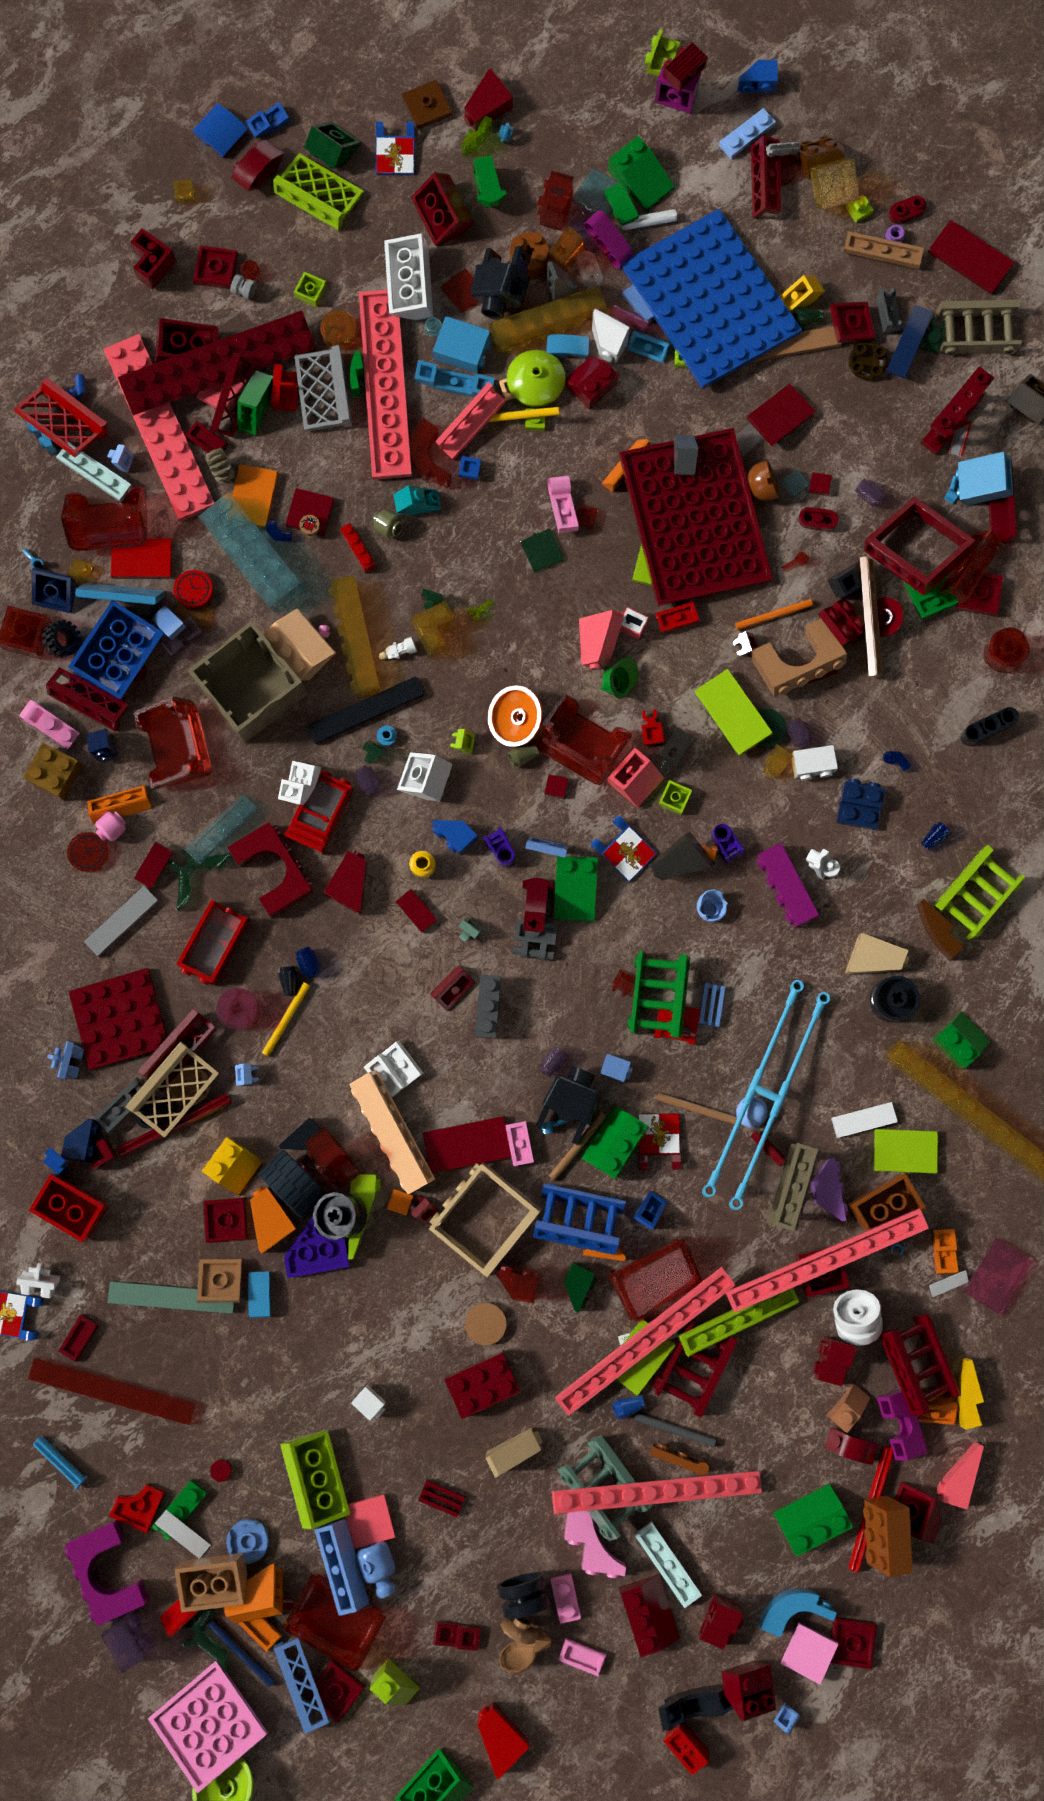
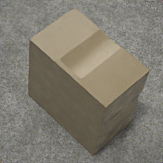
M250 621L232 635L219 649L209 653L187 670L199 688L244 743L307 695L302 681L285 660L275 653L270 642L253 621Z

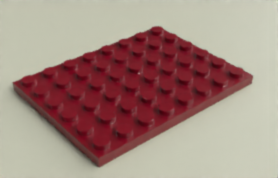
M734 428L694 436L698 446L694 476L675 475L674 440L619 453L657 607L773 580Z

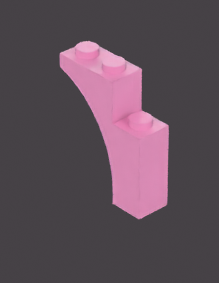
M588 1511L567 1513L564 1539L568 1540V1543L572 1545H581V1542L585 1543L582 1570H586V1573L590 1575H598V1572L607 1573V1576L610 1578L625 1576V1563L612 1555L602 1544Z

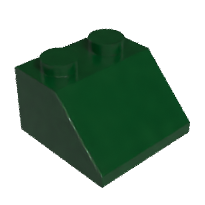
M330 121L311 127L304 148L309 151L311 156L324 161L327 167L335 169L346 164L359 148L361 142Z

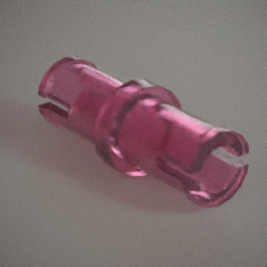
M615 304L610 312L611 317L643 333L649 327L650 321L635 315V312L632 310L629 312Z

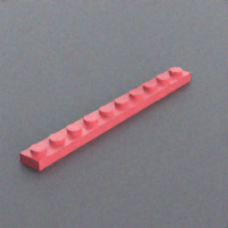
M918 1208L725 1293L735 1313L927 1230L929 1227L921 1209Z
M722 1267L559 1393L555 1397L556 1401L568 1416L713 1304L726 1291L736 1286V1284Z
M759 1471L558 1490L552 1491L554 1514L758 1494L762 1493Z

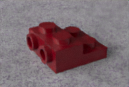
M845 598L818 613L841 646L857 640L866 632L864 619L856 614L853 605Z

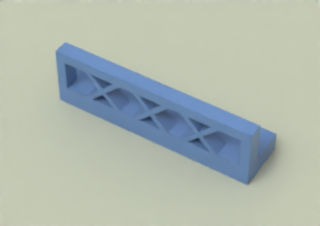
M299 1637L286 1643L281 1641L275 1644L274 1651L304 1733L306 1734L328 1724L329 1719ZM293 1645L297 1646L299 1652L296 1661L290 1659L286 1651L287 1648ZM296 1666L306 1671L303 1682L295 1676L294 1670ZM304 1687L313 1690L314 1697L311 1703L304 1700L302 1695ZM312 1708L321 1712L322 1720L316 1723L312 1722L310 1717Z

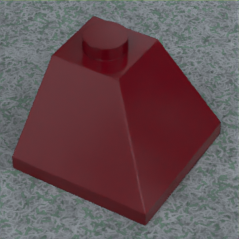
M901 1482L895 1500L909 1507L911 1536L934 1544L941 1526L938 1499Z

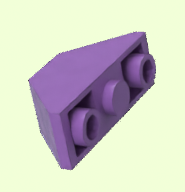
M828 1158L811 1182L814 1203L838 1221H846L848 1208L842 1199V1195L845 1192L843 1183L839 1182L838 1174H841L840 1164L838 1161L836 1162L835 1158Z

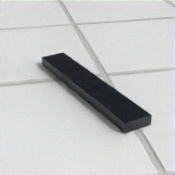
M415 676L306 726L316 745L424 696V692Z

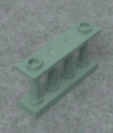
M602 1435L592 1438L587 1443L590 1447V1452L572 1468L568 1464L558 1469V1472L561 1474V1480L566 1485H569L571 1489L597 1487L608 1476L614 1479L616 1485L636 1483ZM595 1458H598L603 1465V1469L584 1486L577 1477V1474ZM653 1505L625 1507L611 1521L604 1514V1509L590 1510L588 1513L599 1526L601 1535L611 1541L621 1536L616 1528L634 1511L638 1513L645 1512Z

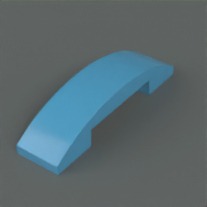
M418 360L414 378L415 381L426 386L470 397H475L488 382L493 385L495 379L494 377L477 373L475 376L437 368V364Z

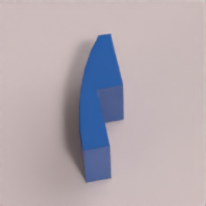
M278 102L265 113L260 110L248 119L246 123L255 138H259L279 129L291 121L282 104Z
M50 1147L44 1153L47 1157L43 1162L57 1175L63 1176L68 1163Z

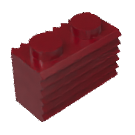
M693 42L688 46L684 45L679 49L675 58H669L665 62L663 77L681 92L687 84L707 67L708 56L699 47L694 45Z

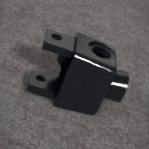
M521 246L515 247L511 263H502L500 255L493 249L486 248L483 263L476 265L471 295L482 304L481 313L490 319L501 320L506 309L520 308L523 304L531 279L526 274L531 255Z
M572 1066L568 1078L563 1075H557L541 1104L544 1107L535 1127L541 1129L549 1109L554 1110L558 1114V1118L563 1121L577 1120L580 1122L571 1142L578 1145L585 1126L590 1125L599 1099V1092L590 1088L595 1075L575 1066Z

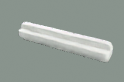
M673 209L639 215V219L621 226L622 230L675 222L677 221V212Z

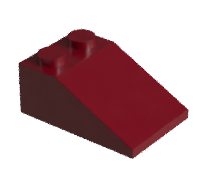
M159 318L156 329L155 363L218 341V326Z

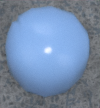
M715 889L707 890L699 897L697 911L703 920L712 923L720 921L726 915L728 903L725 901L724 894L721 891Z
M754 1096L741 1122L743 1126L757 1128L765 1122L768 1108L762 1098ZM744 1098L740 1101V1103L737 1106V1118L744 1104Z

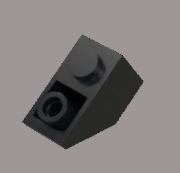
M860 560L827 580L835 597H845L862 587Z

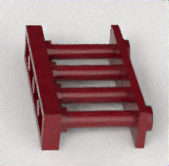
M979 366L930 425L932 429L920 444L936 455L985 396L983 392L995 378Z
M929 1314L914 1316L913 1319L916 1325L899 1333L898 1329L884 1331L880 1335L911 1416L924 1415L930 1412L927 1403L941 1395H944L945 1398L961 1395ZM920 1334L924 1345L907 1354L903 1341ZM928 1354L932 1366L915 1374L911 1361ZM936 1374L940 1386L923 1394L919 1382Z
M693 1318L681 1328L683 1330L682 1334L697 1327L694 1325L696 1318ZM730 1336L715 1343L718 1349H720L717 1358L715 1356L712 1358L700 1351L691 1355V1357L709 1365L711 1369L709 1376L702 1377L675 1363L680 1352L685 1353L679 1338L662 1376H657L653 1384L655 1395L659 1396L663 1390L691 1404L690 1407L693 1408L692 1413L701 1418L738 1340ZM671 1370L699 1384L700 1388H702L699 1396L695 1395L694 1397L667 1383L666 1381Z

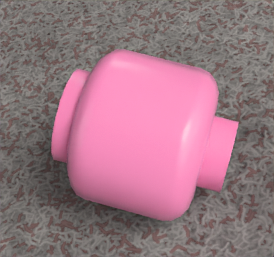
M106 812L95 823L98 829L96 834L103 841L108 839L114 842L126 831L124 826L126 822L117 812Z

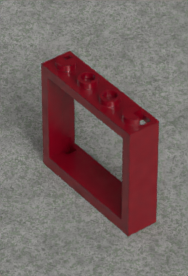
M914 496L865 539L864 552L925 596L973 553L975 540L971 535L960 530L954 523L946 520L939 512L927 506L924 501H920ZM912 513L959 546L956 551L928 576L881 543L888 534Z

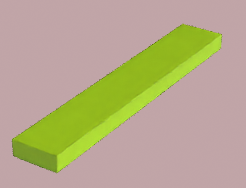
M790 1288L735 1313L733 1310L726 1312L679 1335L686 1355L691 1356L798 1304L799 1300L794 1288Z

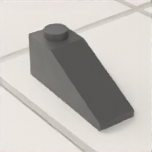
M552 261L548 262L547 292L553 307L575 300L576 292L578 291L575 280H571L569 273Z

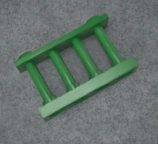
M639 951L638 956H635L634 967L637 968L632 1016L628 1018V1029H630V1033L637 1035L639 1028L668 1030V1033H671V1037L682 1039L691 957L679 954V959L675 961L646 959L647 954ZM645 967L675 969L677 978L673 981L644 979ZM643 987L671 989L675 992L674 1000L667 1002L642 999ZM641 1007L670 1010V1012H673L672 1020H669V1022L640 1020Z

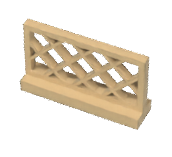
M180 1041L128 1102L126 1108L135 1113L165 1138L219 1072ZM187 1053L194 1058L195 1067L182 1068V1059ZM197 1061L203 1066L197 1067ZM180 1062V1068L174 1069ZM206 1068L213 1073L208 1080L198 1081V1069ZM195 1069L196 1081L184 1083L183 1071ZM180 1071L181 1083L169 1084L168 1075L171 1072ZM166 1079V1084L161 1085V1083ZM205 1083L199 1090V1084ZM196 1084L197 1093L192 1097H185L184 1085ZM182 1086V1098L170 1099L169 1087ZM167 1087L168 1099L155 1100V1090ZM152 1095L153 1100H152V1101H147V1100L150 1098V1096ZM191 1099L189 1103L186 1105L185 1100ZM183 1100L184 1109L179 1113H171L170 1101ZM168 1102L169 1114L156 1115V1103ZM153 1103L154 1115L145 1116L139 1111L144 1104ZM169 1116L170 1125L163 1131L157 1126V1117ZM148 1118H154L155 1123Z

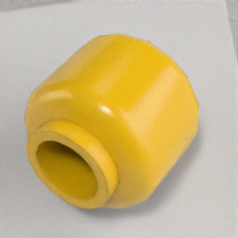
M418 851L410 858L409 866L414 876L425 879L435 872L436 862L431 853Z

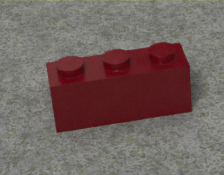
M434 172L411 196L434 246L442 245L462 236L474 224L450 174Z
M660 1574L619 1587L640 1658L662 1651L680 1639Z

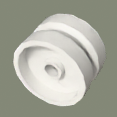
M865 1290L847 1291L837 1298L834 1303L833 1312L837 1333L840 1338L851 1345L857 1346L867 1345L877 1340L883 1329L878 1299Z

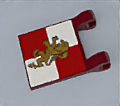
M679 1113L638 1114V1120L649 1126L648 1132L638 1146L639 1170H647V1155H672V1170H680Z

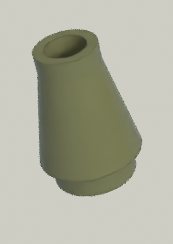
M536 745L512 748V751L508 752L510 764L512 767L517 766L518 768L539 756Z

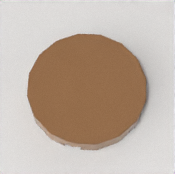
M185 1065L184 1068L195 1067V1066ZM195 1069L183 1071L184 1083L196 1081ZM198 1069V1081L208 1080V1075L202 1069ZM180 1072L170 1084L181 1083ZM205 1083L199 1084V1090ZM196 1084L184 1085L185 1097H192L197 1093ZM210 1085L192 1106L202 1103L207 1098ZM182 1086L169 1087L172 1098H182ZM191 1099L185 1100V1104L187 1105ZM183 1100L175 1101L176 1103L183 1105Z
M490 1302L479 1303L468 1312L465 1319V1330L468 1337L475 1343L491 1345L498 1342L504 1335L506 1317L497 1305Z

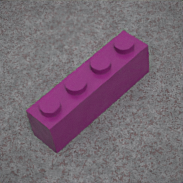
M779 843L759 853L757 856L758 860H756L757 865L767 875L766 882L770 889H774L778 905L780 907L783 906L786 912L784 916L788 924L796 928L816 918L819 914L782 844Z

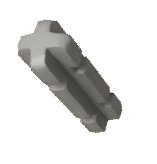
M798 142L769 144L766 147L768 156L797 154L800 151Z

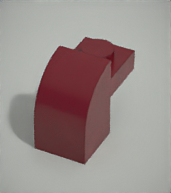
M830 1428L825 1449L837 1453L839 1456L873 1465L878 1448L877 1443L862 1437L852 1436L835 1428Z

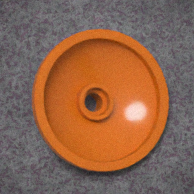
M510 686L501 690L492 700L488 712V723L493 736L502 744L513 747L522 746L530 742L539 732L543 720L540 700L534 692L522 686Z

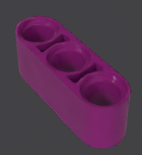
M598 210L584 223L587 233L615 268L620 269L634 255L629 244L603 211Z

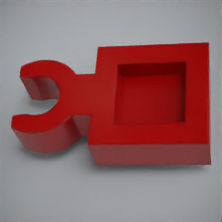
M653 709V717L651 718L646 716L645 711L642 712V720L646 723L641 725L644 746L664 743L661 722L655 723L657 718L656 709Z

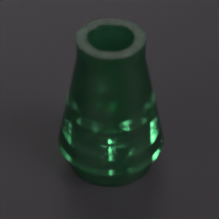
M799 307V309L794 310L793 317L798 325L803 327L816 322H822L824 313L822 309Z

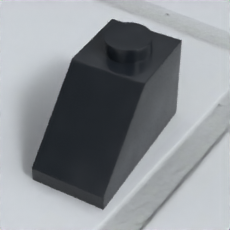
M308 1118L278 1147L288 1150L316 1149L318 1151L327 1143L325 1139L328 1136L312 1118Z

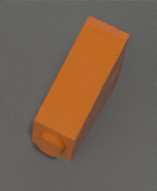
M263 1186L253 1193L254 1197L250 1199L257 1242L261 1254L298 1229L270 1187L264 1189Z
M271 1564L247 1580L245 1603L243 1605L224 1607L226 1617L234 1623H240L283 1614V1570L275 1564Z

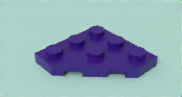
M313 1217L284 1256L287 1278L350 1267L346 1239L334 1240L324 1237L315 1227Z

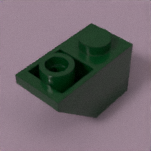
M571 1262L563 1282L574 1311L579 1313L580 1308L585 1309L589 1299L585 1296L588 1289L593 1290L597 1278L594 1277L595 1272Z

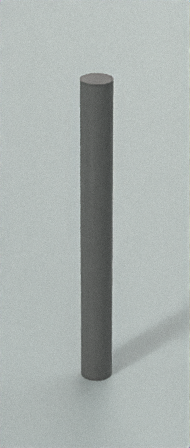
M638 1412L633 1416L634 1421L711 1447L715 1445V1438Z

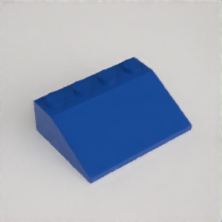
M111 600L68 668L87 682L121 700L164 632Z

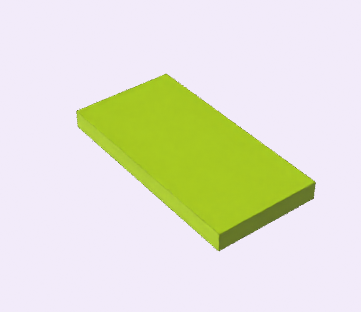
M728 669L694 691L738 756H741L773 734Z

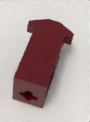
M543 878L523 880L522 889H527L523 931L544 933L547 891H553V883Z

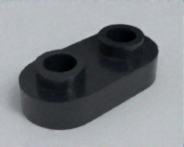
M170 1101L171 1113H175L177 1109L175 1101ZM168 1102L156 1103V1115L169 1114V1111L165 1112L163 1110V1106L168 1104ZM153 1103L141 1109L140 1112L145 1116L148 1114L154 1115ZM136 1116V1121L140 1127L145 1129L152 1128L140 1117ZM169 1116L157 1117V1125L167 1120Z

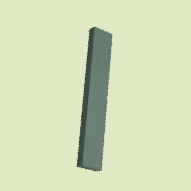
M115 1281L110 1282L107 1302L231 1314L234 1313L235 1303H198L197 1288Z

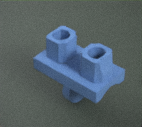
M66 1041L62 1057H60L62 1049L56 1047L54 1055L48 1054L47 1058L53 1059L51 1068L57 1069L58 1062L61 1061L57 1075L58 1078H77L79 1067L70 1066L69 1062L71 1057L82 1059L84 1049L74 1045L73 1042Z

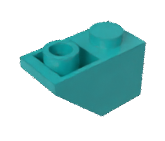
M408 485L393 494L396 511L400 514L415 515L441 509L438 490Z

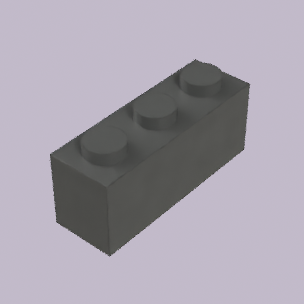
M480 974L476 1038L496 1039L501 976Z

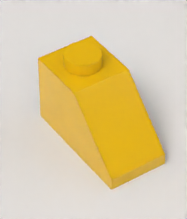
M803 275L780 298L792 314L812 304L825 291L816 275Z

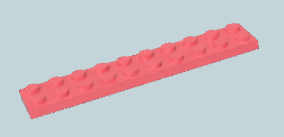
M388 290L359 292L373 480L412 477L400 317L389 314Z
M139 334L103 349L120 388L121 385L117 377L152 365V361ZM167 403L134 415L133 418L179 521L181 522L216 507L171 404Z

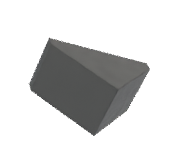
M674 435L675 475L694 476L698 455L695 437L691 435Z

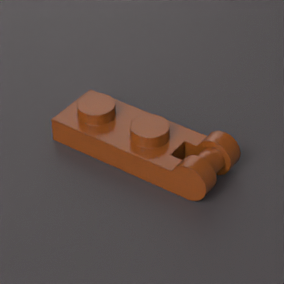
M658 1443L657 1446L651 1445L649 1451L651 1456L699 1475H706L709 1472V1466L703 1459L694 1461L689 1459V1454L682 1451L677 1453L669 1451L670 1447L662 1443Z

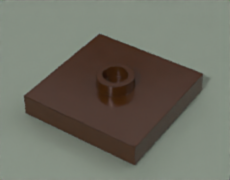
M437 79L402 93V98L417 130L452 116V111Z

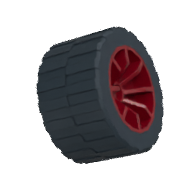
M281 1150L258 1173V1176L300 1218H303L317 1204L318 1200L326 1194L325 1190L313 1179L314 1175L301 1162L297 1163L285 1150Z

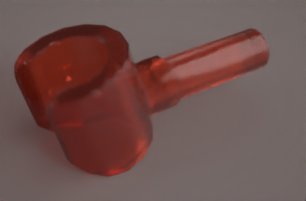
M800 552L791 562L781 568L785 571L797 562L803 566L808 562L809 556L804 552Z

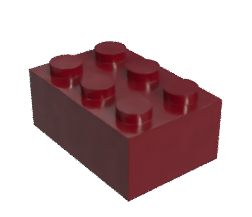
M503 1350L454 1372L444 1379L461 1419L520 1393V1388Z

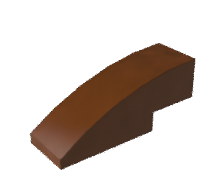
M922 899L917 903V908L924 928L937 949L949 961L964 946L949 933L954 926L925 899Z

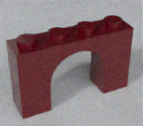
M270 822L227 848L240 867L264 854H274L283 859L286 866V875L283 882L259 898L268 915L273 918L313 893L311 887L314 885L308 876L303 877L300 872L303 867L298 859L293 860L290 856V853L293 851L287 842L282 843L279 838L282 834L276 825L272 827Z

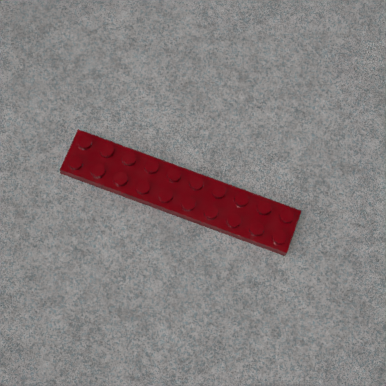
M301 310L117 378L134 416L224 383L233 352L256 361L254 371H257L296 355L316 349L304 313ZM243 361L239 362L238 370L241 376L249 372L251 364Z

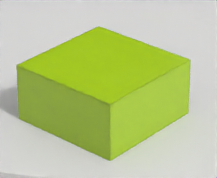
M304 272L294 290V296L303 302L317 307L327 288V283L325 280Z
M669 780L658 805L681 815L692 790Z

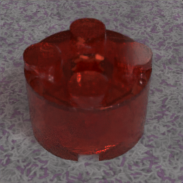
M1013 627L995 632L984 647V662L997 672H1012L1028 657L1030 646L1027 642V637L1022 631Z

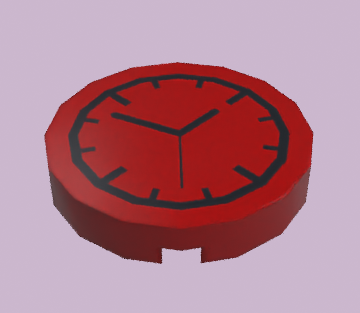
M199 570L185 571L178 576L173 587L174 596L177 601L188 609L204 607L208 601L210 602L214 593L211 579L207 574Z

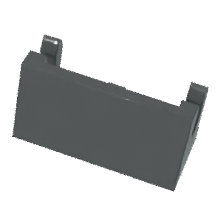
M882 288L876 297L883 335L903 331V321L900 318L896 299V288H892V291L886 293L885 288Z

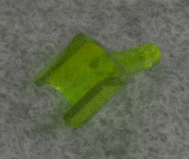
M488 599L477 608L471 607L467 610L468 615L473 611L477 612L472 620L475 621L480 618V613L492 603L491 599Z

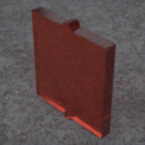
M466 268L457 275L451 276V279L440 287L461 313L472 305H476L477 300L471 295L473 277Z

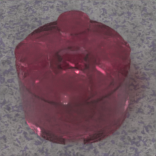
M242 988L228 989L221 995L217 1002L216 1012L218 1019L226 1027L236 1031H243L253 1027L258 1022L261 1015V1007L254 994ZM240 1006L243 1011L237 1013L235 1008Z

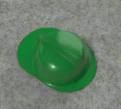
M624 657L614 667L607 669L603 674L600 689L610 695H614L618 699L626 696L638 679V666L634 659Z

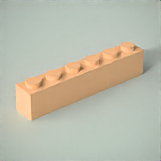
M377 1070L369 1072L350 1083L352 1095L358 1100L362 1114L367 1117L371 1124V1131L380 1141V1147L388 1156L392 1170L397 1173L402 1189L407 1194H410L436 1180Z

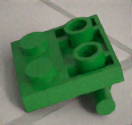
M950 573L925 596L907 583L904 584L921 620L959 603L947 579L950 577Z

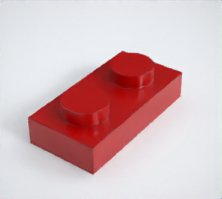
M694 602L655 613L661 633L699 622Z

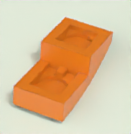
M933 1230L936 1275L957 1274L959 1271L956 1257L957 1243L955 1230Z

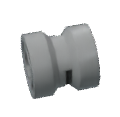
M237 274L231 284V293L235 295L241 294L243 298L251 300L255 294L257 283L251 279L245 280L243 276Z

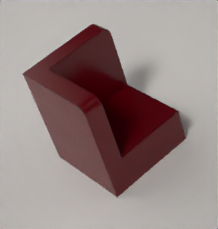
M102 1139L96 1143V1155L92 1159L93 1165L90 1166L92 1170H97L118 1157L108 1139Z

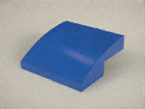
M217 103L192 132L206 146L209 145L223 158L248 128L231 112Z

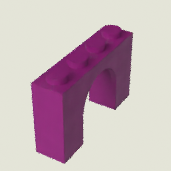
M113 1520L84 1533L65 1544L66 1556L72 1561L74 1566V1577L77 1581H80L82 1586L81 1595L90 1607L89 1616L93 1622L95 1621L97 1626L144 1606L149 1601L142 1579L118 1590H108L100 1586L94 1578L92 1568L97 1554L125 1540L118 1520Z

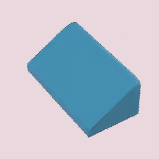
M634 330L627 350L664 363L671 343Z

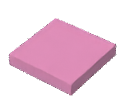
M798 1622L781 1664L821 1685L838 1642Z

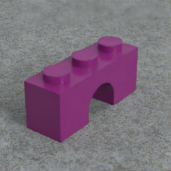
M901 1389L878 1396L877 1400L882 1417L896 1418L900 1425L897 1436L889 1439L895 1460L909 1461L928 1453L926 1441L919 1425V1418L917 1415L911 1416Z

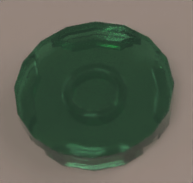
M764 708L757 710L773 734L756 746L764 749L773 748L785 736V720L780 713L773 709Z

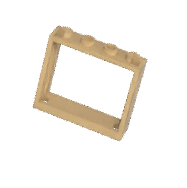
M483 1162L480 1166L476 1163L469 1172L471 1175L467 1182L463 1180L456 1188L458 1191L457 1195L454 1198L450 1196L442 1205L445 1207L444 1211L441 1214L437 1212L430 1220L432 1225L429 1230L484 1276L488 1277L540 1213L541 1209ZM483 1172L530 1210L487 1264L440 1226Z

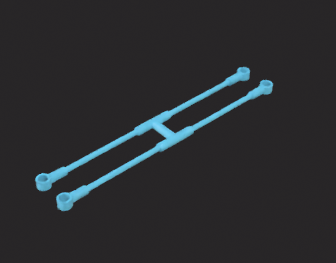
M795 980L790 985L791 991L786 1000V1007L761 1065L756 1070L743 1101L744 1104L716 1169L711 1174L708 1184L702 1189V1194L706 1198L714 1196L716 1192L715 1187L721 1175L720 1171L755 1093L775 1101L770 1112L769 1121L743 1182L740 1183L734 1198L729 1202V1207L735 1211L743 1206L742 1199L748 1188L747 1183L773 1122L778 1117L791 1086L790 1082L815 1023L820 1018L824 1006L830 1001V996L826 992H821L817 996V1004L812 1014V1020L779 1093L777 1094L760 1086L765 1066L789 1010L794 1005L798 993L803 990L804 985L800 980ZM794 984H798L800 989L796 990ZM820 996H824L826 1002H822ZM709 1187L712 1189L711 1195H708L705 1192L706 1188ZM733 1200L739 1202V1207L733 1206Z

